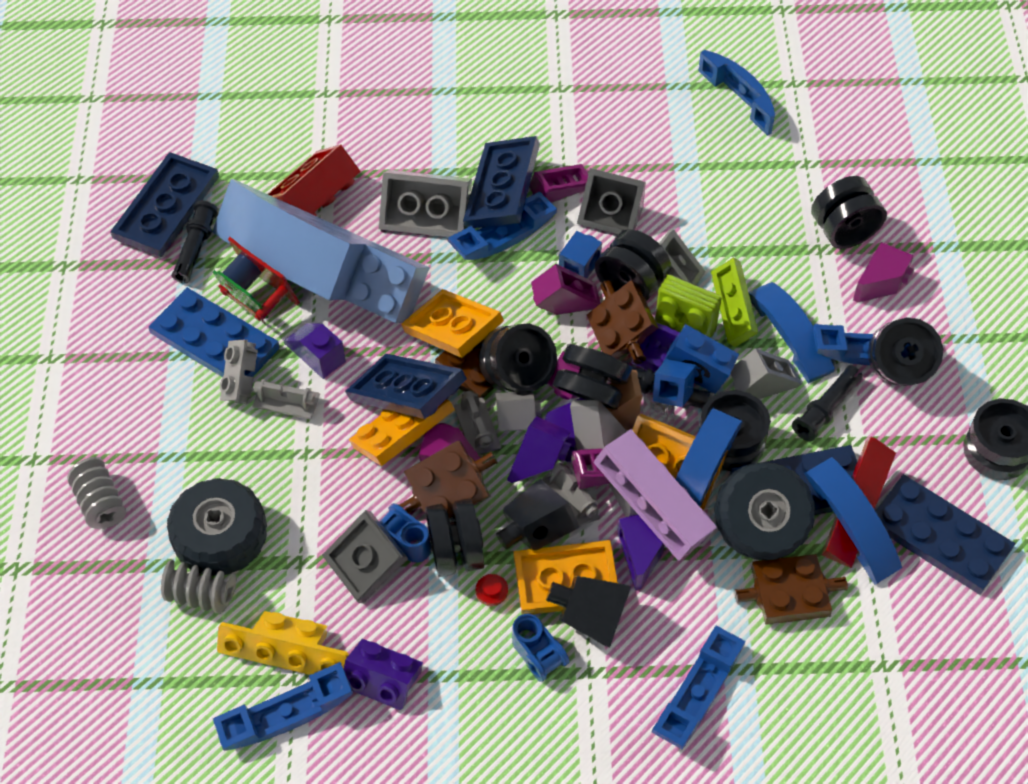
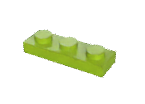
M733 257L711 271L716 294L722 298L720 312L728 344L737 347L759 332L741 261Z

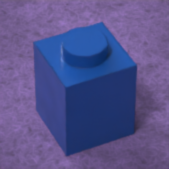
M666 359L655 372L652 401L683 407L693 394L696 365Z

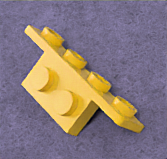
M264 611L253 629L222 622L218 627V653L312 675L341 662L344 668L345 660L349 656L347 651L322 646L327 637V625L315 623L311 620L285 616L278 612Z

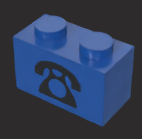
M685 324L672 342L664 361L669 359L696 365L694 383L716 394L730 376L739 353Z

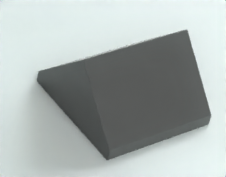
M590 168L577 224L618 235L622 230H635L644 208L646 182Z

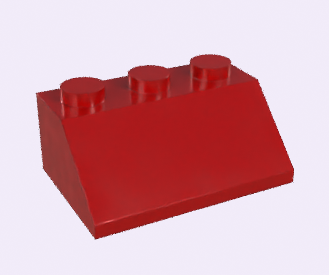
M341 144L316 151L273 188L268 195L317 216L315 212L321 206L325 208L336 200L334 195L339 190L344 191L355 183L353 178L361 171Z

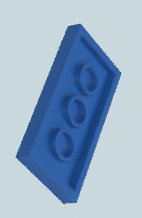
M188 287L148 326L150 334L222 378L226 363L224 354L229 341L245 339L248 340L247 342L256 344L255 349L258 350L255 372L246 370L244 372V375L254 377L280 348L279 342Z

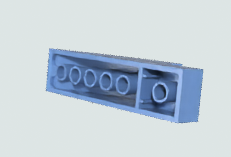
M231 179L212 231L228 244H230L228 238H233L245 249L297 285L327 300L349 301L394 323H403L412 315L430 267L234 179Z

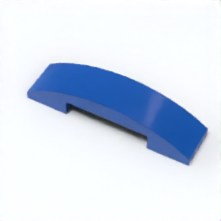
M708 50L701 51L698 71L715 87L724 82L752 108L750 120L767 136L770 135L773 129L775 112L772 101L764 87L751 73L736 62Z
M538 192L526 198L520 223L483 227L477 231L470 226L448 237V242L464 260L485 258L502 252L533 234L557 213V208L541 192Z
M770 282L749 291L752 305L761 317L767 315L793 352V363L808 383L834 373L835 368L832 360L816 352L813 324L785 290L777 284Z
M813 325L817 353L841 362L870 365L867 356L868 347L874 334L845 333L843 325ZM904 347V350L900 353L902 357H907L908 350Z
M714 408L697 433L676 477V481L687 490L690 497L699 507H701L726 451L730 450L743 422Z
M833 457L804 473L820 500H827L860 553L857 556L859 562L874 585L902 569L893 542L876 511L859 486Z
M716 625L673 700L667 704L653 727L652 733L683 750L714 702L746 641Z
M341 662L309 675L310 682L249 709L244 704L214 717L213 721L222 749L224 751L233 750L284 734L318 718L353 695Z

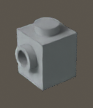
M533 391L496 393L499 431L526 430L536 416L542 417L540 400H535Z

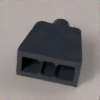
M539 479L504 507L503 514L509 525L497 532L496 536L506 550L522 541L532 551H537L578 529L580 526L569 502Z
M574 576L570 588L552 582L546 601L563 607L559 618L560 621L610 648L631 586Z

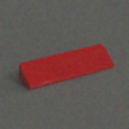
M870 436L864 444L851 478L859 486L875 510L896 452L878 439ZM836 516L821 555L852 568L858 550Z

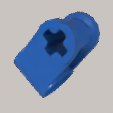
M395 503L391 504L388 507L389 512L379 522L408 557L407 560L416 563L426 560L432 550L428 528L409 515L401 506ZM414 540H421L418 544H410Z
M523 614L515 619L512 627V644L539 682L546 680V675L560 665L566 666L570 663L569 657L562 645L553 638L538 617L532 614ZM523 630H530L535 633V636L526 639L521 637L519 633Z

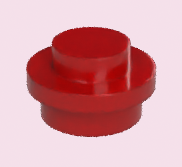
M487 574L478 580L475 588L476 596L481 603L487 606H497L507 598L508 584L503 577L497 574Z

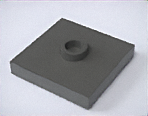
M365 510L322 554L323 558L355 600L363 604L408 559L374 514L368 510Z

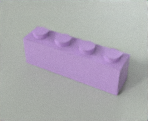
M632 429L606 445L593 462L678 561L702 544L717 528L709 515L698 506L687 490L668 472L666 466L646 447L644 441Z

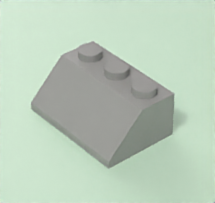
M397 170L383 172L378 229L450 237L464 230L466 227L463 219L471 194L472 179Z

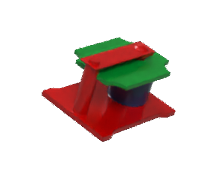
M228 238L229 243L238 256L223 272L215 270L212 272L220 283L217 286L223 295L228 296L252 314L257 321H261L264 324L263 320L269 317L268 314L284 296L297 306L300 304L284 275L267 265L233 238ZM258 277L276 289L263 305L246 291Z

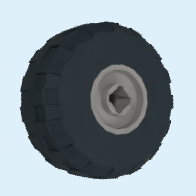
M769 462L746 465L732 473L721 485L717 493L714 505L717 529L727 545L745 557L755 560H774L793 553L800 545H803L813 528L815 503L811 490L807 483L801 479L800 475L784 467V465Z
M215 478L196 483L180 494L179 498L173 503L167 518L169 541L176 556L181 562L187 563V568L190 570L194 565H197L201 574L204 573L206 568L212 570V576H216L219 571H223L225 576L242 570L257 558L267 537L265 512L259 498L255 496L248 486L232 479Z

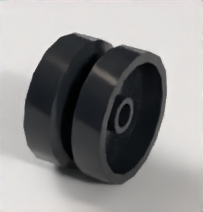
M849 176L835 181L816 197L811 206V214L823 229V233L831 245L838 249L851 248L865 242L883 226L887 218L886 209L878 197L874 196V192L865 178L860 176Z
M627 229L619 233L610 244V247L595 262V272L601 284H604V281H611L615 291H618L629 281L633 280L639 285L647 301L656 291L657 286L671 272V262L664 248L651 236L638 230Z
M906 317L888 322L875 331L869 342L867 356L871 369L879 379L890 385L911 386L927 381L937 372L942 363L944 348L940 335L932 325L921 319ZM904 347L908 350L907 357H902L900 353L904 350Z
M530 323L502 326L491 331L481 343L478 355L479 367L485 380L495 389L504 392H522L539 389L551 379L558 361L556 346L551 336L541 327Z
M567 344L562 359L568 366L579 370V372L567 369L558 370L552 386L581 399L597 400L607 408L618 410L623 394L616 387L607 384V381L616 384L628 383L633 370L632 366L604 352Z
M739 390L722 391L712 396L703 406L699 430L713 408L743 421L730 450L727 452L721 469L730 471L734 467L757 463L763 456L771 423L768 409L757 397Z
M999 398L987 401L978 408L963 441L964 454L969 464L977 472L991 479L1009 480L1019 477L1028 470L1027 405L1014 399Z
M468 498L454 502L452 506L454 522L451 523L447 509L442 503L426 506L429 536L438 577L454 575L456 573V553H460L463 568L467 572L484 569L483 538L472 499Z

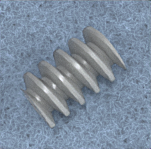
M90 457L74 465L68 473L67 480L72 487L73 494L76 496L81 513L85 516L86 524L94 529H106L119 524L126 515V508L122 506V499L118 496V490L114 487V482L109 477V471L105 468V462L99 457Z
M170 560L167 562L161 579V595L164 601L172 602L175 600L177 604L184 605L187 603L189 607L193 608L200 606L202 610L209 611L212 609L214 613L218 614L225 611L235 592L237 581L235 574H231L228 581L224 582L223 571H219L215 579H212V570L210 568H206L203 575L199 576L200 570L197 565H194L190 573H187V563L181 562L178 569L175 570V561Z

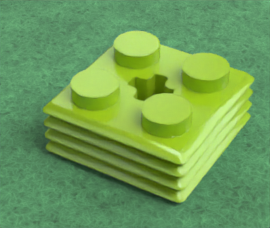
M667 275L664 283H661V287L658 290L655 321L678 332L686 324L711 338L714 332H716L722 298L716 293L678 277Z

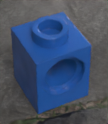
M576 231L560 252L559 265L588 278L595 269V262L601 256L602 242L591 235Z

